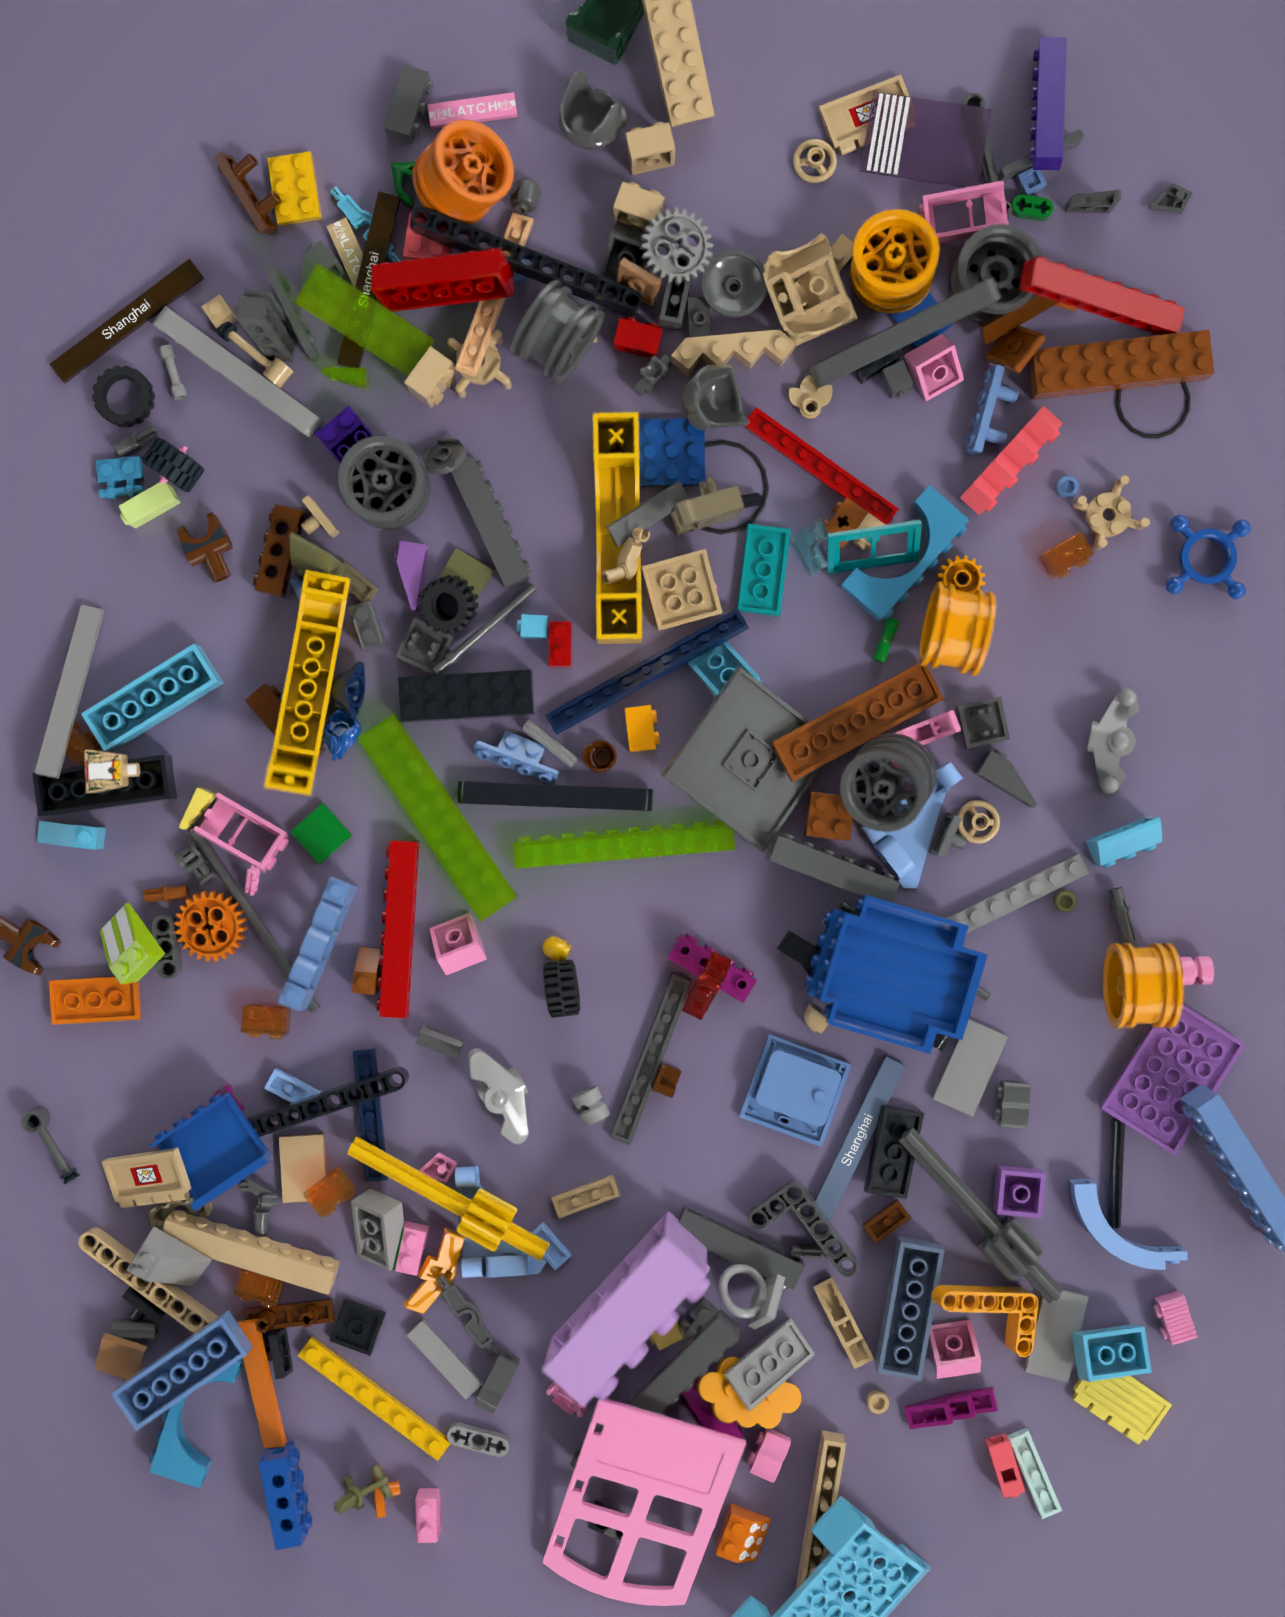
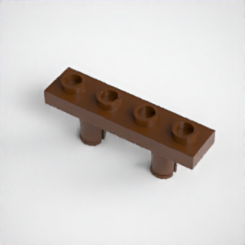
M221 152L216 155L214 159L219 165L218 170L229 181L231 191L239 197L242 202L241 207L253 220L254 228L260 233L273 235L278 229L270 218L269 212L281 203L282 200L275 191H271L260 201L253 191L245 175L258 165L257 159L248 153L242 160L236 163L231 155Z
M333 1298L250 1307L244 1310L245 1320L258 1319L255 1325H257L256 1330L260 1333L270 1329L296 1326L310 1327L313 1324L335 1321Z

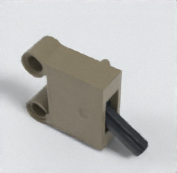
M709 477L706 479L707 483L704 481L699 483L700 497L676 503L674 505L675 511L670 515L676 534L683 535L738 518L744 508L761 505L763 497L758 492L741 496L738 485L718 491L713 478Z

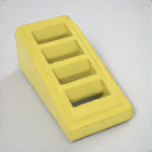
M196 788L179 828L183 830L189 829L213 802L216 794L204 788Z

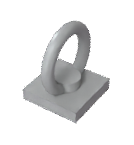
M745 1264L732 1265L723 1272L719 1280L718 1291L721 1302L731 1314L740 1318H749L747 1326L757 1329L775 1319L785 1277L777 1274L764 1281L761 1274L753 1267ZM737 1273L749 1275L757 1284L758 1288L751 1299L752 1307L749 1309L737 1307L729 1298L727 1285L729 1279Z

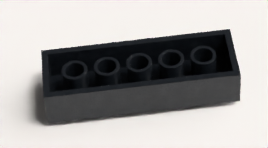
M531 669L398 677L400 718L403 723L535 715L533 671Z
M157 755L128 759V763H139L140 775L128 777L129 785L127 787L99 793H86L85 765L61 769L59 779L38 775L34 772L32 776L38 817L177 799L172 756Z

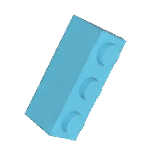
M1144 817L1086 840L1094 864L1103 866V868L1110 867L1116 864L1115 860L1123 857L1124 860L1135 857V852L1143 849L1144 852L1157 848L1156 844L1163 842L1160 817Z

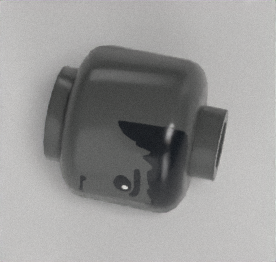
M523 178L515 182L510 202L518 213L526 214L536 210L541 197V190L537 182L530 178Z

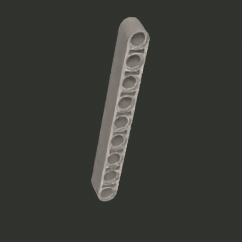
M165 306L152 323L165 335L307 438L311 439L324 422L313 412Z

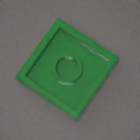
M322 803L290 831L318 864L324 862L353 836L325 803Z

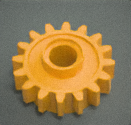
M958 555L955 556L954 562L949 558L946 560L947 566H940V570L943 573L936 575L937 578L941 579L940 582L944 584V588L948 584H952L955 586V590L974 593L976 590H981L979 587L986 584L982 581V578L986 576L985 573L980 571L982 565L977 566L975 564L976 559L969 561L967 555L961 560ZM958 574L965 577V585H960L957 582L956 576Z

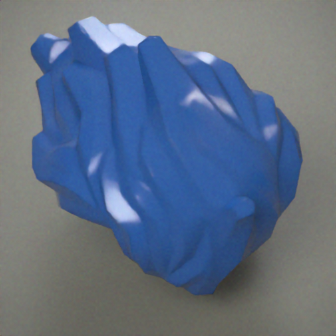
M340 709L336 710L329 717L322 736L334 761L343 759L345 752L353 746L362 730L361 724L357 719H350L347 713Z

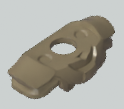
M191 1196L187 1200L161 1203L149 1209L148 1219L152 1227H163L171 1211L175 1210V1207L178 1205L185 1206L187 1214L196 1217H208L213 1211V1202L211 1200L196 1211L190 1205L194 1201Z

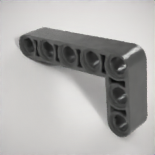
M791 1180L751 1209L748 1217L749 1225L756 1230H761L792 1208L837 1271L844 1277H851L856 1273L858 1260L855 1254L800 1181ZM795 1187L800 1191V1194L793 1197L788 1193V1189ZM778 1200L781 1202L782 1207L774 1209L770 1202ZM805 1205L811 1206L813 1213L804 1214L801 1208ZM761 1213L765 1220L757 1222L753 1218V1214ZM819 1223L824 1224L827 1230L820 1233L816 1231L815 1225ZM830 1242H837L840 1248L833 1251L828 1247V1244ZM845 1260H849L853 1263L854 1266L850 1269H846L842 1266L841 1263Z

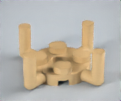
M496 329L492 334L484 356L485 362L480 367L477 377L460 372L462 378L455 387L460 398L466 397L465 388L469 382L485 385L496 378L502 382L506 390L512 388L510 377L500 371L501 357L495 345L496 343L502 344L504 338L499 329ZM449 338L447 340L448 347L451 352H457L458 360L463 345L454 338Z
M1126 475L1115 481L1112 492L1102 493L1096 496L1090 503H1086L1087 498L1085 496H1080L1073 502L1074 508L1085 512L1086 522L1090 530L1096 534L1093 543L1094 550H1100L1107 545L1105 538L1116 536L1127 527L1142 530L1150 524L1148 518H1143L1140 521L1131 518V505L1120 495L1122 487L1129 483V477ZM1105 509L1113 512V519L1111 521L1104 519L1103 511Z

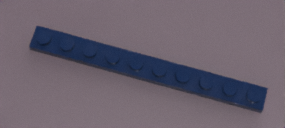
M737 608L546 714V717L555 734L558 735L748 630V624Z

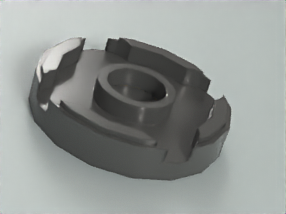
M446 438L437 441L438 444L434 447L433 445L429 446L422 458L428 472L441 475L458 468L465 460L466 451L458 439Z

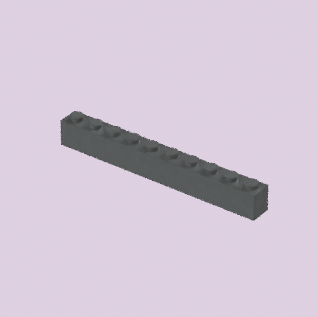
M720 1309L625 1404L663 1415L664 1409L668 1405L672 1407L679 1399V1394L683 1390L687 1392L693 1386V1380L697 1376L700 1378L704 1376L709 1369V1365L713 1361L715 1363L718 1362L724 1355V1350L728 1346L732 1348L738 1342L741 1327ZM603 1426L597 1432L601 1433ZM581 1448L572 1458L570 1465L575 1468ZM591 1476L588 1482L590 1483L595 1477L597 1479L600 1477Z

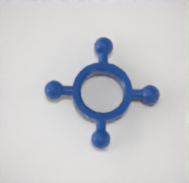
M1174 516L1171 519L1170 526L1175 532H1181L1186 541L1180 553V565L1183 573L1178 577H1171L1167 580L1165 584L1167 592L1170 594L1180 593L1188 579L1201 584H1215L1223 581L1228 587L1227 592L1232 599L1242 598L1246 593L1245 585L1241 582H1235L1230 576L1237 562V551L1233 541L1250 533V523L1243 519L1236 521L1228 535L1216 529H1203L1193 533L1188 527L1189 521L1186 516ZM1199 539L1214 540L1224 551V566L1215 576L1200 575L1190 564V549Z

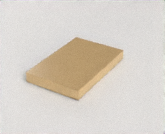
M324 1133L280 1136L279 1150L283 1203L327 1200Z

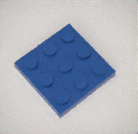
M688 418L638 419L640 487L670 486L677 481H680L682 486H699L700 482H705L704 430L694 428Z

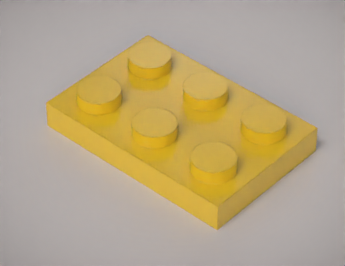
M311 151L267 158L272 191H275L282 200L275 207L277 224L283 226L321 220L322 215Z

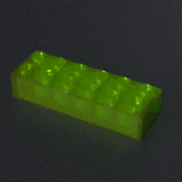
M318 263L294 301L295 305L407 377L434 342L433 338Z

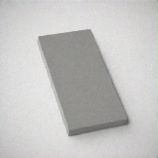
M969 1019L963 1040L957 1039L932 1099L973 1117L1008 1036Z
M1063 1289L1060 1293L1061 1297L1056 1301L1053 1300L1050 1304L1041 1296L1037 1312L1034 1346L1031 1354L1027 1356L1024 1371L1068 1382L1075 1356L1072 1332L1081 1331L1088 1296Z
M787 1318L722 1374L746 1410L751 1411L815 1356V1353L793 1320Z

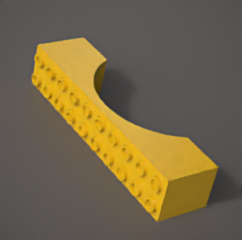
M638 412L593 413L597 550L598 644L642 643L641 552L638 557L636 574L630 581L624 582L621 580L605 585L601 579L603 571L617 567L619 553L625 545L623 543L619 547L615 546L606 526L640 505Z

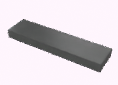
M1077 130L1064 137L1063 152L1080 144L1084 138L1081 130ZM1029 154L1002 167L998 173L999 181L1005 182L1033 168V161H1029Z
M677 481L607 525L606 529L615 546L619 547L628 538H633L632 531L634 528L647 529L675 511L674 505L676 503L689 500L681 482Z

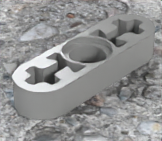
M460 1422L453 1423L447 1433L449 1443L454 1446L496 1457H503L509 1451L510 1440L502 1433ZM456 1430H460L461 1435L459 1439L455 1438L454 1433ZM468 1432H471V1433H470V1436H469V1439H468V1442L465 1441V1440H466L467 1433H468ZM480 1434L484 1437L485 1442L481 1445H476L472 1440L473 1436ZM489 1437L492 1438L490 1448L487 1447ZM499 1441L503 1442L501 1450L497 1449L496 1445Z

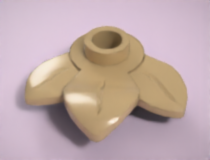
M807 375L802 381L800 389L789 388L790 402L799 408L803 417L814 419L820 414L821 408L829 404L833 392L832 385L818 388L814 378L811 375ZM812 405L814 407V411L809 412L806 409V406Z

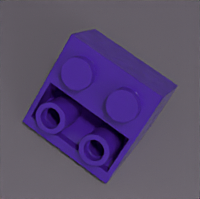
M347 406L315 433L339 464H341L345 454L353 445L363 439L374 436L350 406Z

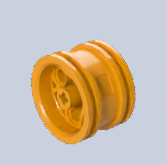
M900 209L880 212L862 225L854 240L850 278L853 290L863 304L881 313L895 314L910 310L923 301L933 284L939 257L938 238L932 226L920 215ZM915 253H918L921 258L917 259ZM875 266L877 270L871 271L867 267ZM910 274L913 275L915 278L909 280L905 276Z
M937 582L932 590L924 617L919 645V665L926 666L930 663V667L935 669L939 665L958 668L960 674H966L969 670L971 676H977L983 666L992 635L996 608L995 594L987 592L984 595L982 590H976L974 593L955 590V586L952 584H948L944 588L942 582Z
M1112 943L1109 945L1103 965V998L1106 1014L1112 1027L1133 1028L1136 1024H1151L1154 1028H1173L1177 1025L1183 1003V977L1178 953L1171 943H1151L1148 947H1133L1130 943H1123L1121 945L1119 943Z

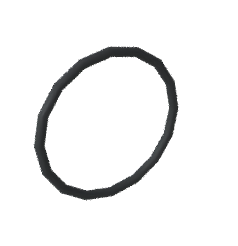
M1186 382L1181 383L1186 395L1185 412L1180 422L1171 430L1160 434H1146L1133 428L1124 418L1120 406L1123 389L1117 390L1116 409L1120 420L1129 431L1143 438L1159 439L1173 434L1183 425L1190 411L1191 396Z

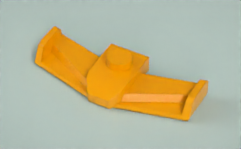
M448 1227L444 1228L437 1258L430 1255L427 1256L418 1273L419 1277L424 1279V1281L411 1297L403 1303L405 1308L424 1314L441 1294L442 1287L435 1280L436 1277H440V1274L443 1273L448 1282H452L456 1275V1267L465 1240V1236L459 1234L457 1230Z

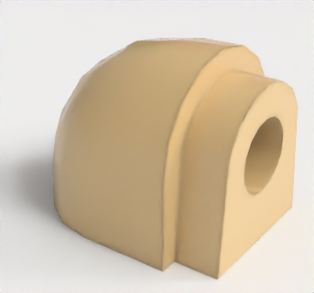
M809 1003L804 1012L806 1025L814 1033L817 1031L822 1034L828 1026L825 1022L826 1018L823 1017L824 1010L814 1003Z

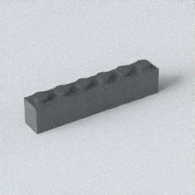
M473 456L466 458L451 473L505 588L509 589L531 579L528 573L532 572L527 560L522 561L519 555L523 551L518 541H513L509 534L513 530L508 519L503 521L500 515L504 511L499 500L494 501L491 496L494 490L490 481H484L482 473L485 471L480 460L475 462Z
M783 832L781 836L774 834L765 859L857 895L863 896L865 894L893 903L900 882L894 880V875L882 872L879 875L874 873L875 868L866 864H862V867L854 865L855 860L842 856V859L834 857L835 852L824 848L820 852L814 849V844L802 840L801 844L794 842L795 837Z
M686 1206L683 1207L678 1218L679 1223L707 1248V1252L715 1253V1256L724 1262L730 1260L736 1264L749 1265L756 1269L764 1280L779 1274L785 1277L783 1289H795L805 1267L803 1260L793 1258L786 1252Z

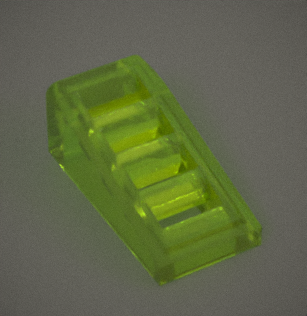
M322 368L323 375L328 379L369 390V373L365 368Z

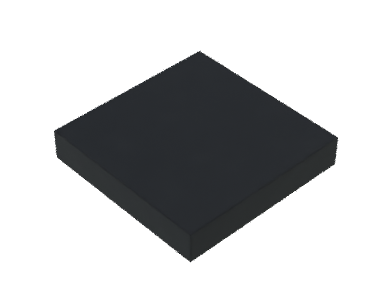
M345 1298L329 1341L371 1356L386 1312Z

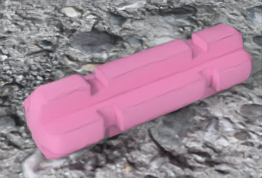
M250 865V868L246 871L244 892L249 893L250 896H253L258 891L260 869L254 865Z

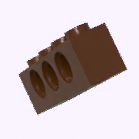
M275 504L274 509H271L269 514L270 528L269 531L266 530L263 540L266 543L264 552L260 553L258 564L260 565L259 573H256L253 579L254 590L259 593L285 599L293 567L291 565L289 536L292 532L300 537L302 530L300 524L304 522L305 513L302 510ZM287 525L288 531L283 535H279L278 530L280 526ZM282 546L283 551L281 555L274 556L273 551L275 547ZM276 567L277 575L269 578L268 571L270 568Z

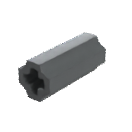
M424 1025L416 1041L418 1045L455 1059L458 1058L464 1040Z
M114 1320L110 1331L111 1335L129 1341L156 1342L159 1337L160 1324L159 1322L156 1324L154 1321L149 1320L138 1322L134 1320Z

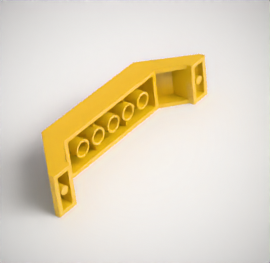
M305 570L294 640L264 788L311 796L351 578Z

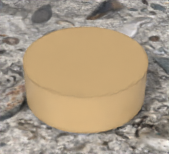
M876 1389L867 1395L866 1402L871 1412L881 1414L888 1409L889 1399L884 1391Z

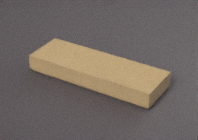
M610 1175L552 1196L551 1200L557 1217L560 1219L618 1198L620 1193L614 1176Z

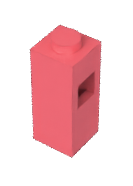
M1003 1433L984 1439L1003 1497L1014 1498L1019 1496L1020 1493L1025 1492L1013 1450L1006 1434Z

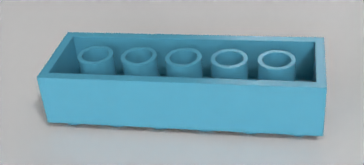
M192 644L84 711L81 715L105 752H114L219 687L224 682L200 645Z

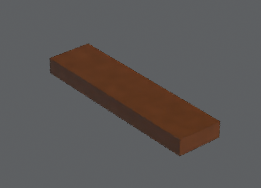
M1034 294L1019 309L1006 314H995L979 324L982 342L985 345L991 343L1059 302Z

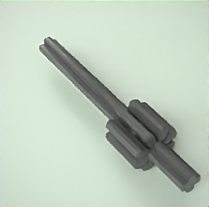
M913 1127L908 1131L906 1130L898 1141L984 1233L982 1236L984 1239L979 1242V1249L1009 1280H1015L1021 1274L1049 1304L1053 1300H1058L1063 1289L1038 1263V1256L1043 1253V1247L1015 1217L1009 1215L1005 1216L1002 1221L998 1220Z

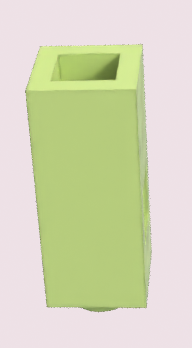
M165 481L163 484L159 482L119 505L122 512L120 517L126 525L136 529L180 504L181 501L169 482Z

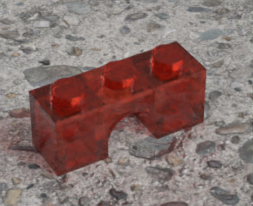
M714 951L710 953L698 980H695L682 1008L683 1012L702 1020L727 976L732 962L731 959Z

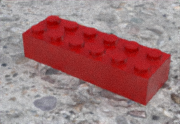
M491 248L485 251H468L462 254H446L439 257H424L423 259L403 260L393 263L383 262L372 265L371 290L387 313L513 297L514 273L501 249Z

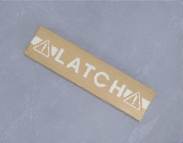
M343 218L326 227L355 289L363 253L347 218Z

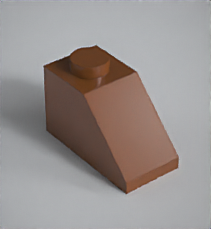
M360 946L354 968L352 993L374 995L378 992L381 948Z

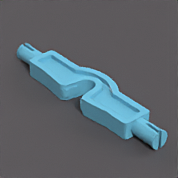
M337 186L334 187V190L331 189L330 194L338 201V208L347 217L354 229H358L365 224H371L373 216L371 213L362 210L348 194L344 196ZM370 227L365 232V234H363V238L365 241H367ZM390 243L387 258L391 263L402 261L394 253L395 248Z

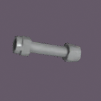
M172 345L161 346L159 348L160 356L166 362L172 383L170 389L174 400L184 399L187 397L185 386L180 382L174 361L176 355Z

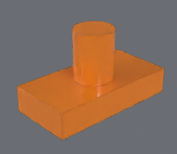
M372 1473V1482H375L376 1480ZM399 1481L389 1482L388 1486L393 1496L400 1495ZM378 1487L373 1490L374 1507L377 1518L386 1517L385 1500Z

